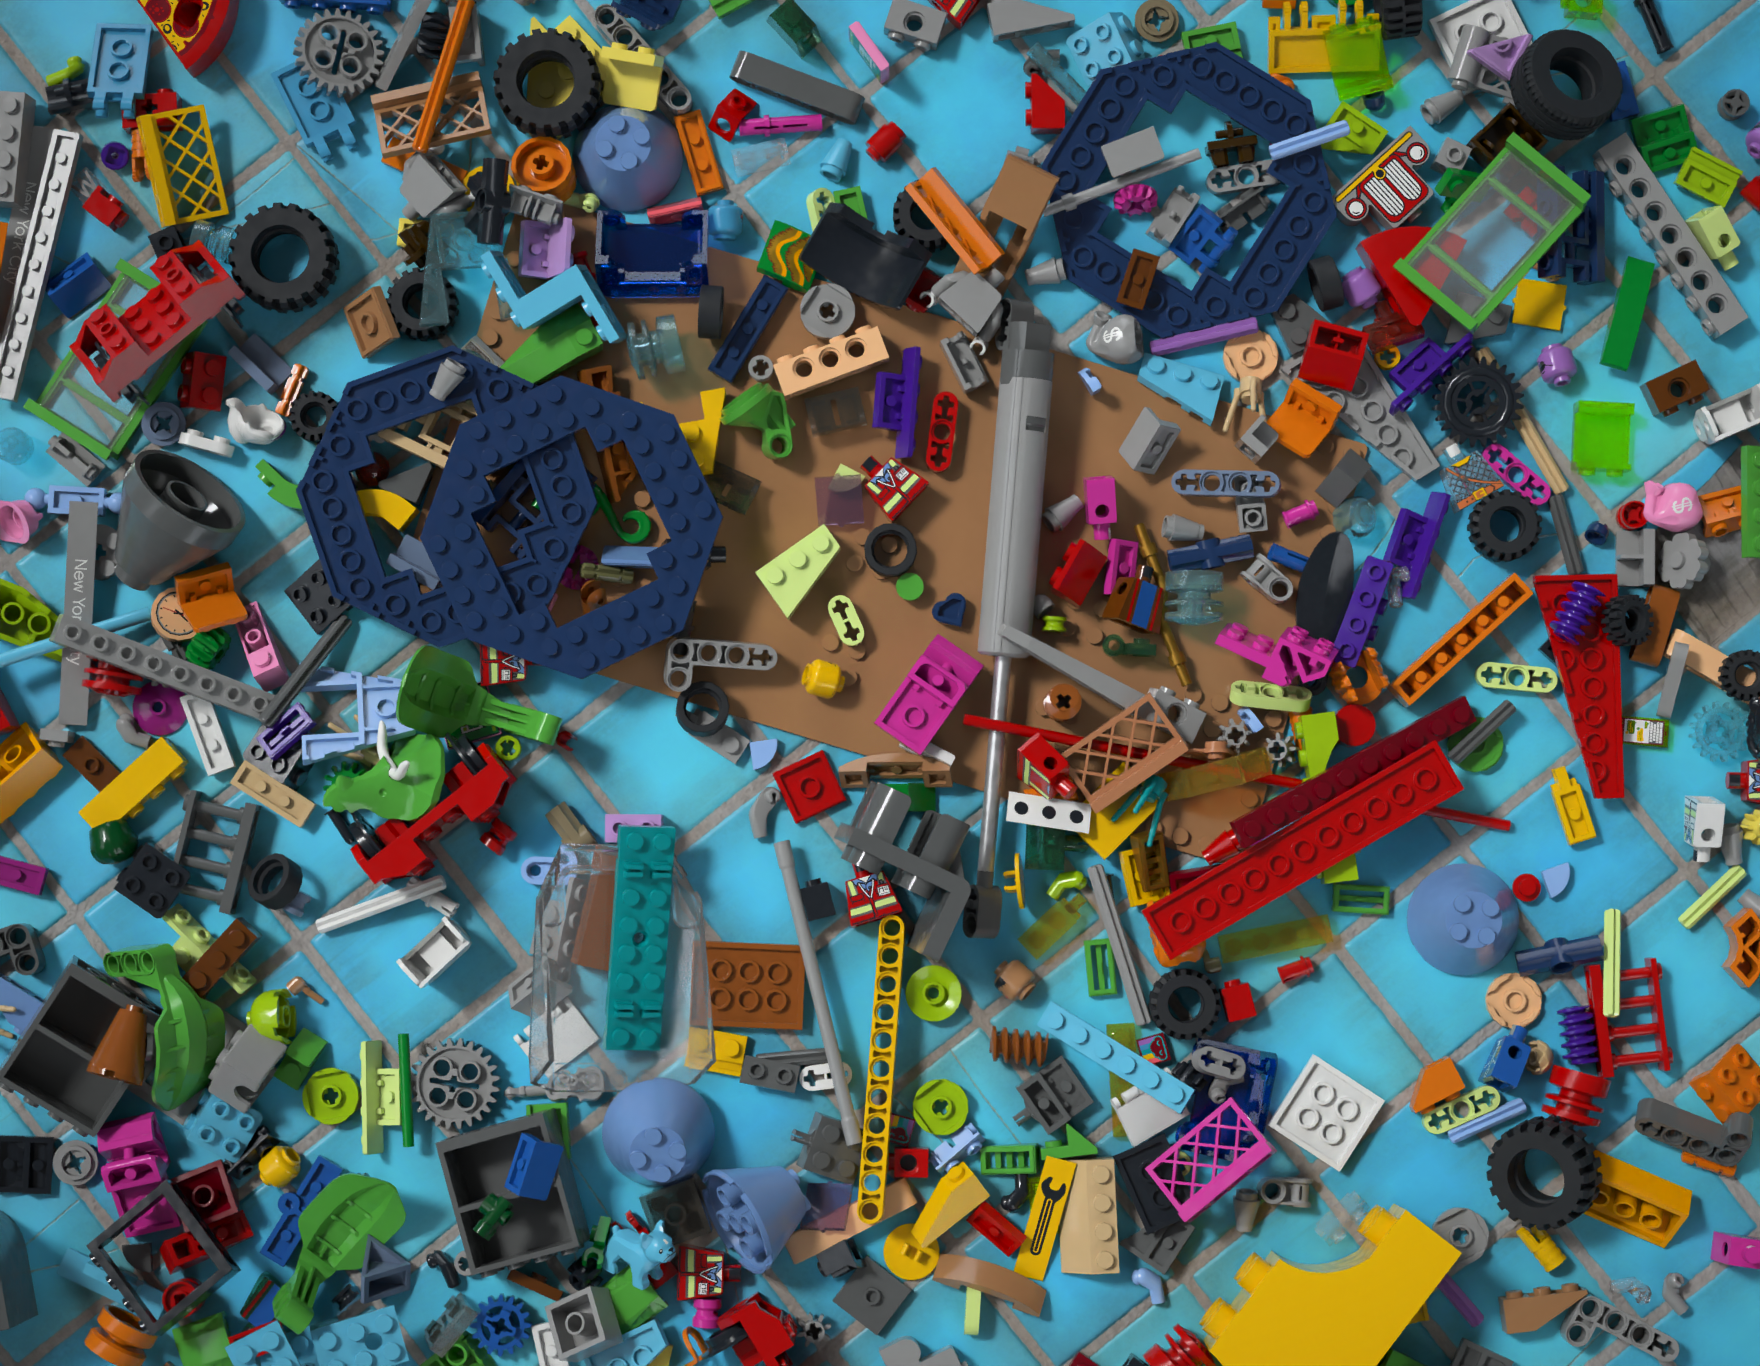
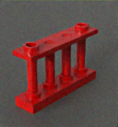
M1644 958L1645 967L1621 970L1620 981L1647 978L1649 995L1620 998V1010L1650 1006L1652 1023L1614 1028L1608 1025L1607 1017L1603 1015L1604 969H1601L1600 964L1583 965L1588 1005H1592L1589 1007V1012L1594 1014L1590 1018V1022L1595 1024L1592 1034L1596 1035L1597 1038L1593 1041V1045L1598 1047V1050L1594 1052L1595 1057L1599 1058V1061L1596 1062L1597 1077H1614V1070H1617V1067L1658 1062V1070L1670 1071V1064L1673 1063V1053L1671 1047H1667L1659 980L1662 979L1661 964L1657 963L1656 958ZM1654 1034L1656 1051L1618 1056L1615 1053H1611L1610 1042H1613L1614 1039Z

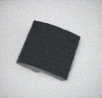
M0 1135V1192L51 1194L54 1137Z

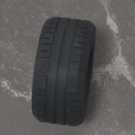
M1568 29L1549 31L1535 40L1517 60L1510 78L1511 95L1522 118L1541 134L1566 141L1582 139L1599 128L1616 110L1623 91L1621 73L1611 52L1592 36ZM1550 70L1559 71L1569 76L1580 89L1582 100L1573 99L1561 92L1553 82Z

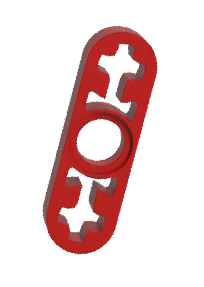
M947 391L939 393L933 402L926 465L935 473L946 471L951 463L958 399L953 393ZM944 398H949V403L954 404V407L948 408L947 418L952 417V422L946 419L935 420L936 415L939 417L942 415V407L938 406V402H943ZM938 425H946L950 429V436L947 439L939 440L935 437L934 429ZM932 443L941 446L949 445V449L943 448L942 458L946 459V462H942L940 467H936L935 462L930 460L937 453V447H931Z

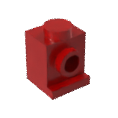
M99 185L82 206L88 213L114 232L117 228L123 227L129 219V214L121 209L124 204L113 195H109Z

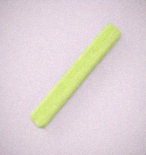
M1609 909L1604 912L1603 1015L1615 1018L1620 1015L1621 911Z

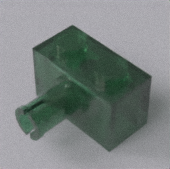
M1026 824L1025 869L1064 871L1065 851L1085 853L1088 845H1078V842L1085 841L1079 835L1065 834V830Z

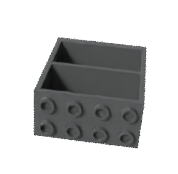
M73 955L1 1064L0 1087L10 1093H13L14 1090L24 1096L23 1100L35 1108H38L40 1105L49 1111L47 1114L54 1120L61 1123L65 1120L74 1125L72 1129L76 1133L87 1137L89 1134L95 1138L129 1084L124 1083V1081L112 1080L86 1072L90 1060L120 1008L126 1009L127 1004L143 1008L142 1014L148 1016L147 1033H152L153 1035L155 1024L163 1009Z
M555 1108L451 1136L435 1143L471 1276L480 1273L481 1278L497 1274L498 1271L504 1270L505 1266L508 1267V1271L525 1266V1264L531 1262V1259H534L535 1263H539L558 1255L557 1252L559 1251L564 1256L584 1248V1243L590 1238V1232ZM521 1133L532 1134L541 1141L563 1146V1152L546 1200L518 1196L504 1187ZM494 1193L498 1197L503 1196L514 1205L511 1209L514 1214L505 1226L499 1225L496 1233L488 1241L475 1232L473 1228L484 1217L479 1212L480 1205L489 1194Z

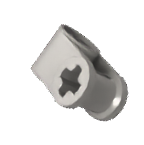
M1260 553L1256 555L1254 563L1246 571L1240 573L1241 577L1249 585L1274 604L1285 603L1293 593L1291 581L1270 560ZM1262 567L1263 569L1256 576H1254V574ZM1274 584L1284 585L1287 594L1284 597L1275 596L1272 592Z
M1268 1176L1262 1178L1257 1184L1258 1196L1267 1203L1291 1207H1311V1202L1308 1199L1309 1184H1312V1178ZM1270 1183H1276L1278 1188L1276 1195L1268 1198L1265 1195L1266 1186Z

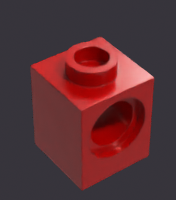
M1240 978L1224 982L1225 987L1218 989L1227 1022L1257 1016L1248 982L1241 983Z
M895 1147L894 1153H889V1170H894V1177L928 1178V1147ZM907 1154L913 1155L917 1160L916 1166L910 1170L904 1169L900 1164L901 1158Z

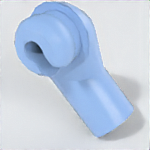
M1140 1268L1133 1271L1131 1276L1135 1285L1141 1284L1149 1289L1152 1304L1166 1302L1159 1275L1148 1268Z

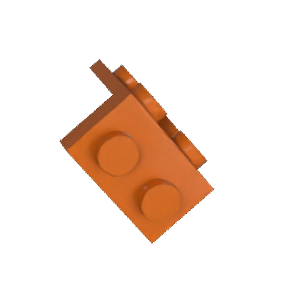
M1295 378L1289 386L1283 403L1266 423L1278 433V439L1276 440L1278 443L1303 458H1309L1335 427L1343 406L1315 390L1310 385Z
M228 562L174 576L178 604L194 632H208L218 627L236 624L248 618L247 611L234 590L232 569Z
M1735 1044L1712 1069L1695 1076L1689 1082V1085L1710 1108L1715 1117L1724 1124L1732 1113L1744 1112L1749 1114L1760 1102V1067L1740 1044Z

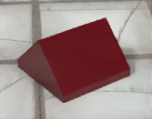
M222 1159L169 1179L177 1183L207 1225L240 1212L238 1188L232 1177L226 1173L228 1169ZM182 1221L185 1233H189L190 1230Z

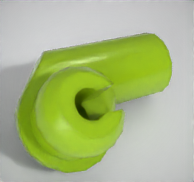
M72 56L67 60L69 67L47 75L46 82L48 86L63 84V79L70 78V80H73L82 74L85 69V64H82V58Z
M1077 870L1062 872L1056 877L1046 894L1057 901L1066 888L1075 887L1078 890L1083 889L1087 885V878L1083 876L1082 872Z

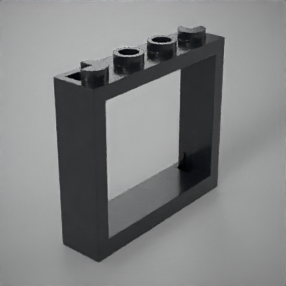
M165 1180L86 1245L91 1252L89 1257L97 1267L104 1269L107 1273L105 1278L108 1284L113 1289L120 1291L124 1297L122 1302L130 1312L137 1314L140 1318L138 1323L142 1330L152 1336H162L241 1271L177 1183L171 1180ZM165 1197L219 1270L160 1319L156 1320L105 1251L104 1247Z

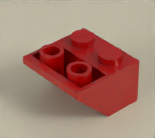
M1315 319L1310 326L1297 378L1352 392L1363 360L1369 333Z
M1081 538L1077 544L1071 542L1062 558L1066 561L1064 568L1062 569L1058 566L1049 581V584L1053 586L1050 592L1079 608L1108 557Z

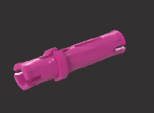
M822 114L770 118L769 115H763L764 118L743 119L739 124L740 137L765 134V137H770V134L823 131Z

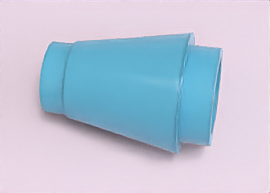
M842 138L837 139L820 164V174L823 177L839 182L842 177L846 176L852 144Z

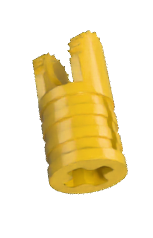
M1536 1225L1530 1228L1538 1241L1526 1228L1522 1227L1517 1230L1516 1234L1529 1251L1534 1254V1257L1538 1259L1546 1272L1552 1271L1567 1258L1561 1252V1249L1556 1246V1243L1551 1239L1546 1230H1538Z

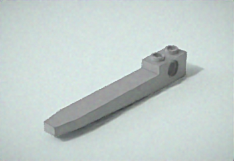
M1001 624L997 632L999 636L1122 710H1125L1145 696V694L1007 624ZM1161 686L1160 689L1150 688L1148 693L1152 694L1167 717L1170 707L1175 706L1177 715L1170 721L1181 737L1187 743L1192 744L1207 713L1199 710L1200 704L1185 698L1184 701L1175 698L1176 692L1167 687ZM1149 701L1138 708V719L1154 720L1155 710ZM1158 715L1157 722L1164 723ZM1159 726L1155 727L1174 737L1168 728Z

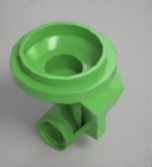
M759 382L753 385L721 410L723 415L720 421L723 425L752 427L762 432L761 448L767 458L771 460L780 459L791 453L793 444L790 429L796 424L787 413V405L783 393L772 389L769 383L763 385ZM774 439L779 440L782 444V450L779 454L772 448Z

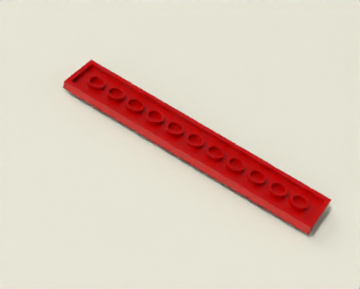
M1433 740L1316 810L1144 908L1141 912L1168 959L1172 960L1464 790V787L1437 741Z

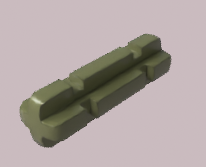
M582 563L579 576L586 579L594 578V580L631 584L634 571L629 568Z

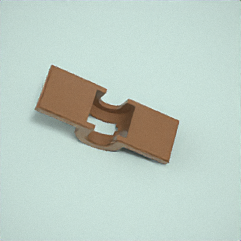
M1011 153L1008 154L980 214V222L993 238H995L1003 218L1017 224L1013 237L1005 249V254L987 271L979 273L984 277L993 267L996 268L1005 278L996 288L1002 296H1004L1012 277L1018 270L1034 238L1038 223L1060 179ZM959 258L953 273L963 270L970 273L971 270Z

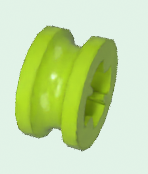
M1042 616V620L1045 622L1042 631L1066 632L1067 628L1064 627V622H1067L1066 617Z
M506 735L497 741L495 750L500 758L512 761L519 757L522 746L517 738ZM512 740L515 743L513 748L516 751L513 755L508 753V756H505L502 744L505 741L509 743Z

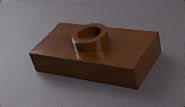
M1133 249L1116 300L1117 303L1143 311L1160 259L1159 256Z
M81 736L62 755L99 792L122 773L85 736Z
M514 1269L510 1271L507 1277L508 1280L555 1301L561 1300L564 1291L546 1284L548 1278L535 1272L528 1276Z

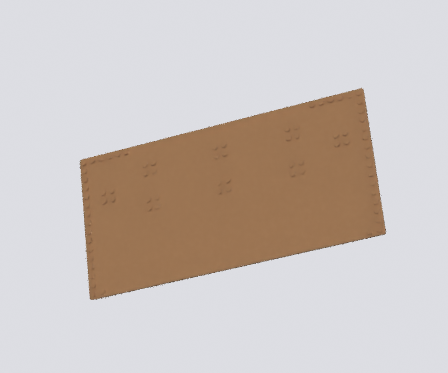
M563 204V218H572V225L575 228V236L571 242V253L587 251L588 256L586 258L592 273L596 274V283L628 335V338L620 343L611 344L608 340H602L603 351L537 384V386L559 376L578 381L577 371L611 365L613 392L620 391L622 397L636 402H643L645 405L674 414L680 424L704 419L700 392L725 387L726 399L724 401V408L744 391L759 383V381L751 377L748 369L749 362L753 357L764 355L774 365L777 364V359L782 356L792 354L793 357L804 354L803 349L818 344L820 348L830 344L829 339H819L810 334L801 321L800 305L806 293L787 287L789 289L735 380L730 384L708 371V367L764 274L757 272L759 261L596 212L588 213L584 209ZM514 214L502 254L525 293L528 294L549 280L518 276L521 221L537 220ZM770 277V278L774 279L775 281L779 282L780 284L783 283L782 280H779V279ZM814 278L811 288L829 282ZM493 281L477 336L505 362L539 327L536 329H523L522 326L517 327L510 316L512 312L508 302L503 303L495 290L498 286ZM701 285L724 287L723 324L720 339L698 337V308ZM849 292L855 305V320L849 331L844 334L845 338L855 335V330L860 327L870 325L871 328L878 326L889 355V362L785 400L787 413L796 425L790 429L793 444L792 451L784 458L771 460L763 454L761 448L762 432L759 429L723 425L721 422L713 474L704 475L724 517L714 546L726 547V563H711V567L703 573L695 598L697 603L692 626L695 627L694 631H691L690 638L763 643L771 646L776 651L777 662L770 670L693 665L691 683L705 681L719 686L728 698V714L865 756L885 753L912 754L898 747L900 742L877 727L874 722L905 680L919 657L923 655L932 640L939 634L983 664L984 667L930 743L955 755V759L950 767L954 783L984 791L989 730L963 725L964 714L990 718L995 656L982 655L977 650L1002 351L996 347L995 335L988 342V348L983 355H979L983 350L980 343L974 344L972 348L989 383L964 395L940 347V340L947 337L952 338L960 331L966 334L971 344L975 337L958 321L928 312L922 313L920 311V313H917L905 305L900 310L886 308ZM582 300V301L578 302V304H579V305L581 306V308L584 310V308L582 307V304H581V302H583V300ZM829 305L827 308L822 306L820 309L823 312L822 317H833L835 315L833 312L834 306ZM853 345L849 348L848 352L852 357L857 358L863 355L864 348L860 345ZM914 346L921 347L922 366L919 370L918 379L920 393L916 404L918 420L914 430L916 447L911 458L895 459L897 431L872 428L876 373L882 371L901 374L903 350ZM1049 349V352L1054 354L1042 514L1045 513V508L1063 501L1073 494L1081 500L1084 507L1062 531L1058 530L1055 533L1047 528L1041 518L1035 596L1046 595L1052 600L1055 606L1046 616L1066 617L1067 622H1064V627L1067 629L1066 632L1042 631L1045 622L1042 618L1037 619L1033 614L1032 637L1145 695L1150 688L1160 689L1161 686H1164L1176 692L1175 698L1181 701L1187 698L1200 704L1199 710L1207 714L1193 743L1187 744L1189 749H1205V742L1217 741L1216 739L1222 736L1223 732L1218 728L1220 725L1229 727L1228 721L1231 718L1234 720L1235 725L1242 721L1237 711L1243 706H1238L1229 699L1233 682L1244 680L1273 683L1262 678L1266 667L1215 644L1219 633L1228 623L1233 624L1237 622L1246 626L1249 629L1248 632L1254 635L1263 634L1272 638L1274 644L1277 645L1280 636L1288 626L1291 628L1296 626V598L1302 575L1301 572L1271 561L1293 585V593L1282 604L1270 602L1262 593L1249 585L1241 577L1240 573L1246 571L1254 563L1258 553L1267 558L1273 543L1309 557L1315 546L1326 535L1336 531L1343 532L1356 487L1336 509L1318 495L1315 490L1350 448L1365 459L1367 446L1364 443L1329 433L1309 458H1303L1275 441L1260 460L1254 464L1235 445L1260 417L1259 412H1252L1251 409L1237 406L1228 431L1223 432V426L1231 403L1218 400L1210 427L1202 422V417L1192 411L1190 413L1186 412L1178 402L1170 397L1164 398L1138 382V375ZM828 354L823 358L822 362L827 367H834L838 363V358L833 354ZM759 361L753 371L755 374L758 371L759 376L765 375V370L769 366L767 363L763 365V361ZM801 364L796 372L801 377H807L811 374L812 368L808 364ZM1084 368H1089L1093 377L1096 376L1102 385L1100 392L1093 396L1090 395L1077 373ZM775 371L769 380L761 382L763 385L769 383L772 389L782 393ZM947 391L953 393L958 399L951 463L946 471L935 473L926 465L933 402L939 393ZM944 398L943 402H938V406L942 407L941 417L936 415L935 420L946 419L952 422L953 418H947L948 408L954 407V404L949 403V398ZM1144 407L1151 408L1160 420L1176 423L1181 428L1180 433L1154 475L1133 470L1119 453L1121 445ZM465 412V414H464V416H466V417H468V418H470V419H472V418L475 417V416L470 415V414H468V413H466V412ZM1266 414V418L1268 420L1271 417V415ZM451 417L443 443L451 446L458 427L462 422ZM938 425L934 429V435L939 440H945L950 436V429L946 425ZM584 428L574 433L586 468L598 478L595 483L607 495L595 445L587 429ZM774 439L772 448L778 454L782 450V444L779 440ZM932 443L931 447H937V453L930 460L935 462L936 467H940L942 462H946V459L942 458L943 448L949 449V445L941 446ZM445 452L444 455L448 457L449 453ZM871 455L882 466L892 457L929 482L928 487L894 521L895 524L904 526L909 530L916 541L917 555L914 564L906 573L917 574L923 581L924 589L922 595L914 601H906L899 597L896 591V584L900 576L885 577L879 575L869 567L865 559L864 545L867 536L874 528L882 524L891 523L865 490V484L871 477L860 467ZM518 461L487 475V481L491 479L498 485ZM840 464L865 476V479L859 486L849 491L835 492L828 489ZM435 466L414 533V538L420 541L424 524L444 470L438 466ZM637 468L636 476L627 485L620 501L610 504L619 524L626 533L635 534L639 528V524L635 520H627L626 522L622 520L624 514L633 510L645 512L651 521V532L640 543L630 544L625 542L616 534L604 512L599 508L598 512L591 517L578 544L592 550L598 559L599 565H603L601 558L603 549L607 545L659 548L666 539H670ZM1184 469L1273 472L1281 481V490L1274 497L1264 498L1268 530L1239 533L1235 497L1182 496L1174 491L1171 480L1173 475L1177 471ZM1110 475L1115 478L1117 522L1110 523L1111 539L1139 542L1133 526L1144 523L1151 543H1155L1158 550L1156 555L1169 585L1168 623L1179 650L1183 651L1187 660L1184 663L1192 684L1182 687L1175 668L1171 667L1167 657L1170 655L1160 632L1159 634H1141L1102 618L1110 595L1104 594L1107 560L1079 608L1050 592L1053 586L1049 584V581L1058 566L1062 569L1064 568L1066 561L1062 558L1071 542L1077 544L1081 538L1108 557L1110 539L1094 540L1093 524L1086 523L1083 477ZM1185 475L1183 480L1178 481L1177 484L1183 490H1186L1187 485H1196V491H1200L1199 480L1201 475L1196 476L1198 481H1190L1187 479V475ZM1210 476L1205 480V488L1208 491L1218 489L1220 480L1217 476ZM1267 477L1266 482L1262 483V486L1266 492H1270V487H1275L1276 483L1272 482L1270 477ZM531 487L519 502L538 517L541 511L531 506L535 499V494ZM508 498L496 513L510 522L519 510L508 501ZM1304 500H1308V502L1314 500L1319 516H1316L1314 521L1309 519L1288 529L1282 512L1304 504ZM1102 504L1097 506L1096 514L1103 515L1105 513V505ZM1176 514L1204 525V535L1201 541L1213 538H1220L1221 540L1250 534L1254 558L1226 563L1225 566L1201 571V569H1196L1189 572L1171 574L1167 560V550L1196 545L1195 543L1199 541H1168L1167 538L1162 537L1161 529L1164 517ZM527 518L518 530L532 526L534 523ZM477 523L497 567L519 560L515 554L509 551L518 539L505 527L499 524L491 533ZM825 524L841 550L788 620L755 572ZM886 534L880 537L874 547L876 559L882 565L888 567L902 563L907 554V546L904 540L895 534ZM1140 543L1138 544L1136 570L1138 565L1149 566L1146 558L1143 559L1140 553ZM579 555L575 563L568 565L573 570V579H575V575L580 571ZM1261 567V568L1254 574V576H1256L1263 568ZM629 568L634 571L631 584L597 580L601 583L600 588H604L607 591V604L657 580L658 577L654 569ZM1152 575L1151 584L1156 585ZM418 582L422 594L433 591L429 587ZM560 583L555 592L558 598L551 610V615L557 627L583 616L581 589H570ZM1277 583L1272 586V592L1275 596L1284 597L1287 594L1284 585ZM952 593H959L966 600L961 627L937 622L932 616L933 606L939 601H945ZM843 595L848 597L864 629V639L857 646H847L841 641L829 615L828 604L835 596ZM840 601L835 602L836 607L832 609L833 612H839L843 620L847 619L845 609L849 607L848 604H842ZM850 622L845 623L847 633L844 634V637L856 641L857 634L860 633L859 629H853ZM673 636L595 673L677 699L681 693L670 689L665 684L663 678L666 646ZM706 645L702 648L701 657L704 660H709L714 656L713 646ZM734 647L729 652V659L731 662L739 661L742 657V651L739 647ZM749 648L750 658H756L762 664L765 659H769V655L764 650L762 654L758 655L750 653L751 648ZM674 654V656L677 657V658H680V657H683V656H684V655ZM1032 655L1027 658L1011 659L1006 722L1086 737L1123 711ZM816 659L839 665L841 676L845 677L842 691L836 692L830 699L811 695L805 690V685H802L801 681L805 666L808 663L811 664ZM675 671L671 675L672 685L682 684L684 681L682 671ZM1296 676V677L1292 680V682L1290 683V685H1292V686H1297V685H1298V683H1297V678H1298V676ZM1058 684L1072 685L1081 695L1082 704L1080 710L1073 718L1064 722L1054 721L1048 717L1043 705L1047 693ZM696 694L688 701L719 711L718 702L709 694ZM1058 698L1057 707L1059 709L1061 707L1068 709L1066 707L1068 700L1066 698L1062 700ZM1175 706L1170 707L1168 710V718L1173 720L1177 715ZM1248 707L1264 727L1258 732L1246 736V740L1250 745H1240L1239 753L1234 751L1231 757L1210 762L1272 773L1274 763H1268L1270 757L1267 753H1263L1262 750L1267 749L1269 744L1266 738L1276 740V733L1284 732L1288 719L1287 712L1290 711ZM1125 720L1117 722L1114 735L1130 737L1133 722ZM1136 723L1133 738L1150 741L1152 726ZM1244 724L1243 728L1245 729V731H1248L1247 727ZM1110 727L1109 729H1107V730L1104 731L1103 733H1108V734H1110L1112 727ZM1155 728L1154 742L1166 743L1173 738L1171 735ZM1231 728L1232 732L1227 737L1228 739H1233L1234 743H1237V739L1241 737L1240 732H1235L1234 728ZM1005 733L1000 797L1008 799L1009 791L1024 794L1023 789H1031V787L1017 778V749L1030 739L1029 737ZM1097 736L1094 739L1109 742L1110 738ZM1118 739L1112 740L1113 743L1129 746V741ZM1047 741L1060 754L1071 747ZM1132 742L1133 747L1149 749L1147 744ZM1152 745L1153 751L1159 748L1158 746ZM1074 752L1066 759L1072 767L1084 769L1087 754ZM1182 754L1181 756L1189 757L1190 755ZM1089 755L1087 770L1104 773L1106 757ZM1109 758L1107 773L1111 774L1123 760ZM1129 762L1130 767L1135 764V762ZM1166 765L1155 773V775L1163 778L1168 784L1164 790L1168 796L1163 804L1157 827L1158 831L1163 832L1165 847L1204 858L1201 852L1224 830L1229 831L1232 829L1229 822L1262 805L1268 784ZM1077 773L1079 778L1082 780L1083 773ZM1086 774L1085 786L1090 793L1102 783L1103 777ZM1077 786L1078 800L1074 802L1082 803L1086 797ZM1155 810L1131 834L1150 830ZM1247 847V848H1242V849L1240 850V852H1242V851L1248 849L1249 847ZM1227 858V859H1225V860H1222V861H1220V862H1218V863H1221V864H1222V863H1224L1225 861L1229 860L1230 858Z

